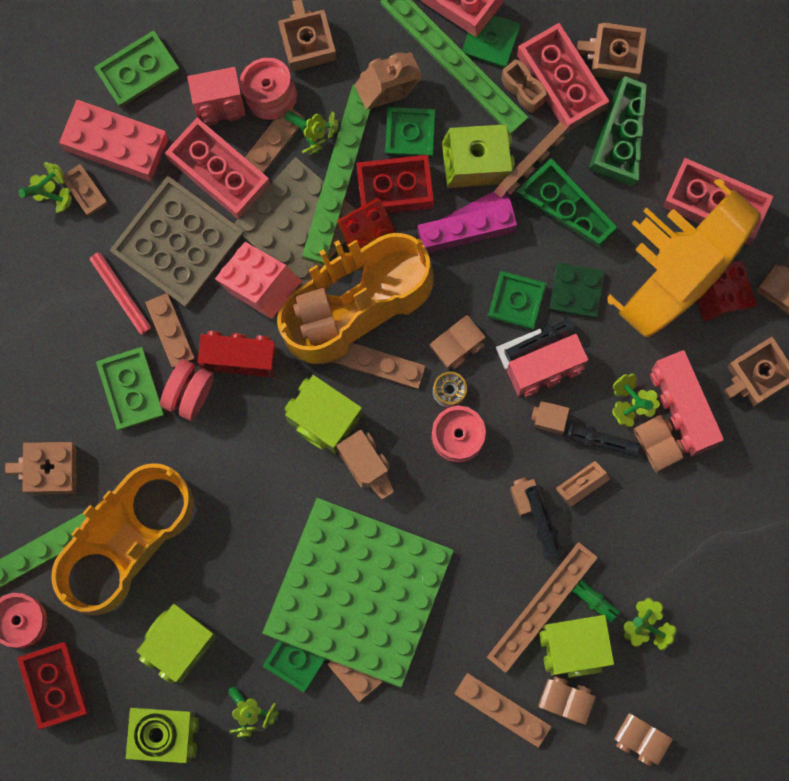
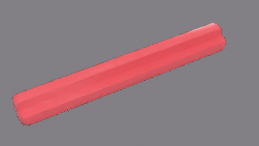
M100 252L91 256L90 261L141 335L148 332L151 326Z

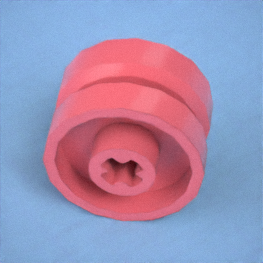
M275 58L255 60L244 69L240 76L239 85L249 110L255 116L274 120L283 117L288 110L291 111L294 107L298 93L290 71L282 61Z
M185 359L180 360L164 388L160 407L170 412L175 411L179 407L180 417L192 422L200 412L214 380V373L204 368L195 373V365Z
M454 406L445 409L433 423L431 438L434 449L440 457L448 462L459 464L472 460L479 454L484 444L486 434L484 421L477 412L469 407ZM459 430L463 436L461 438L455 437V431Z
M10 593L0 598V643L7 647L26 649L36 645L44 637L48 628V616L45 607L39 600L23 593ZM19 616L21 618V623L19 625H15V623L18 621L17 617Z

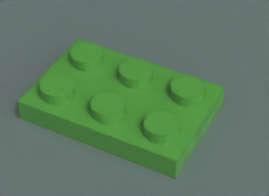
M154 30L94 67L119 108L180 71Z
M143 347L96 361L118 431L164 416Z

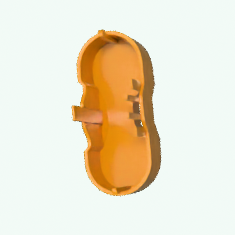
M716 179L714 183L727 196L696 229L674 209L671 210L667 217L684 232L674 233L647 207L644 209V212L667 232L671 238L647 217L641 224L636 220L632 222L644 236L660 249L658 257L643 243L635 249L657 271L625 306L618 302L611 294L608 296V303L610 305L614 304L620 310L618 314L646 338L663 329L705 294L734 260L761 218L760 212L735 189L729 190L724 185L725 182L722 179Z
M392 233L377 238L361 249L357 240L348 245L351 253H344L338 240L334 244L339 257L329 262L324 249L320 251L324 266L321 270H319L317 265L309 269L312 280L296 289L278 311V328L289 351L295 357L307 363H329L347 354L353 341L394 315H409L419 308L429 297L434 284V272L429 254L421 239H416L407 234ZM363 270L360 284L341 296L326 294L339 335L331 340L314 345L310 344L309 338L304 340L300 328L304 323L302 318L297 319L293 307L294 304H297L296 296L324 288L326 292L331 284L336 283L337 280L353 271Z

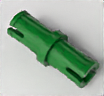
M582 579L572 590L573 593L589 604L588 608L591 610L595 609L599 614L605 615L609 623L620 612V610L603 598L604 595L601 592L597 593Z

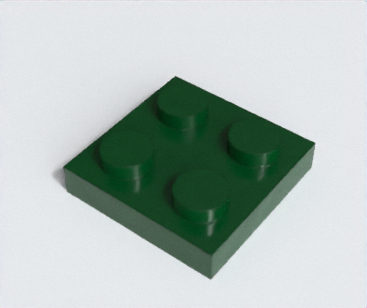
M557 263L549 311L596 319L605 271Z

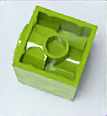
M506 124L449 128L442 141L447 188L499 185L515 167L514 156L510 155L509 149L512 145V136L510 132H507Z
M312 375L310 380L306 378L300 385L298 390L301 392L296 400L292 398L284 409L287 411L285 416L287 422L297 428L296 432L307 441L322 450L326 448L336 454V445L346 440L362 417V407Z
M173 604L168 611H164L155 620L145 635L146 640L136 652L141 655L139 660L152 669L157 667L161 670L158 675L171 684L174 682L181 684L217 636L179 606Z
M605 615L547 624L543 627V631L539 632L541 646H546L547 656L544 657L546 672L550 671L551 676L568 673V677L572 678L603 672V667L614 665Z
M130 708L126 759L191 763L192 758H196L197 743H193V735L198 733L199 718L195 717V712ZM158 728L163 731V739L160 742L154 739V732Z

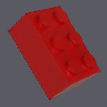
M428 155L356 163L361 207L379 198L386 213L433 208L434 201Z
M208 331L207 334H201L198 364L201 369L204 368L210 372L274 378L277 348L275 342L271 341L270 337L256 336V339L246 338V335L233 333L229 337L222 336L221 332Z
M62 642L17 657L38 730H44L91 714L69 643Z

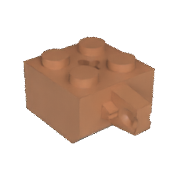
M302 0L292 1L295 14L290 15L288 19L278 21L290 71L293 72L336 61V51L325 11L320 10L311 13L310 10H304ZM305 38H309L310 41H309V42H305L304 39H305Z
M601 23L598 25L596 38H590V42L578 41L576 50L580 55L588 56L587 60L592 61L591 73L594 77L621 80L626 76L638 81L641 72L646 28ZM616 50H619V51H620V55L616 54L615 51H616Z
M399 52L385 60L378 58L368 64L367 70L360 74V78L354 86L365 109L368 110L406 98L420 82L421 71L412 52L406 54Z
M773 337L757 345L727 366L733 375L731 380L734 384L725 389L724 393L728 399L733 398L739 393L742 397L747 396L753 407L789 385V361ZM764 369L767 371L765 375H760L758 372Z
M362 430L336 445L337 451L359 486L366 489L371 488L383 500L394 493L388 479L390 465L382 453L377 455L375 451L376 443L369 433L364 435Z
M73 442L23 443V457L19 458V463H5V473L7 475H19L18 480H23L22 492L25 494H76L77 446ZM49 464L54 466V469L50 470V474L45 471Z

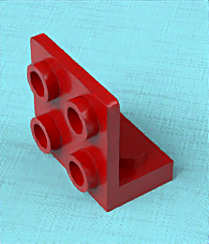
M379 198L337 220L346 240L344 243L348 250V245L357 240L361 249L381 236L396 233Z
M742 261L731 263L720 278L697 300L704 321L712 320L726 312L757 306Z

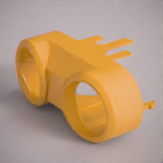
M146 464L137 467L122 480L113 492L109 490L104 495V500L95 508L89 505L83 512V515L87 518L83 521L81 527H77L71 534L74 538L58 555L52 569L53 589L57 597L66 606L86 615H101L112 611L123 602L129 592L131 580L164 541L175 537L186 528L193 514L194 499L187 482L172 468L162 464ZM156 479H164L175 484L180 489L184 498V506L179 517L171 527L162 530H153L142 525L136 518L133 509L134 497L139 488L145 483ZM91 554H100L110 558L116 564L120 574L119 588L107 601L100 605H87L80 602L72 594L69 586V575L74 564L82 557Z

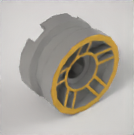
M456 372L442 373L434 382L432 393L434 400L444 408L458 406L466 396L467 384L465 379ZM447 385L455 389L452 394H448L445 391Z

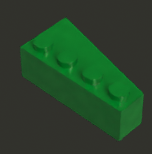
M626 76L620 80L588 170L629 186H633L639 181L638 170L641 158L640 146L643 134L642 122L647 84Z
M552 158L516 190L518 197L599 248L617 233V226Z

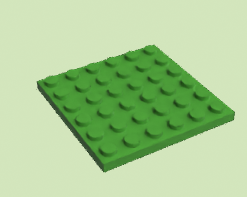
M316 498L262 635L401 688L454 550Z

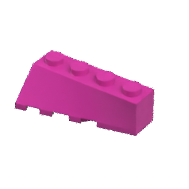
M493 191L437 221L418 225L417 232L427 252L432 253L516 232L517 223L507 192L500 198Z

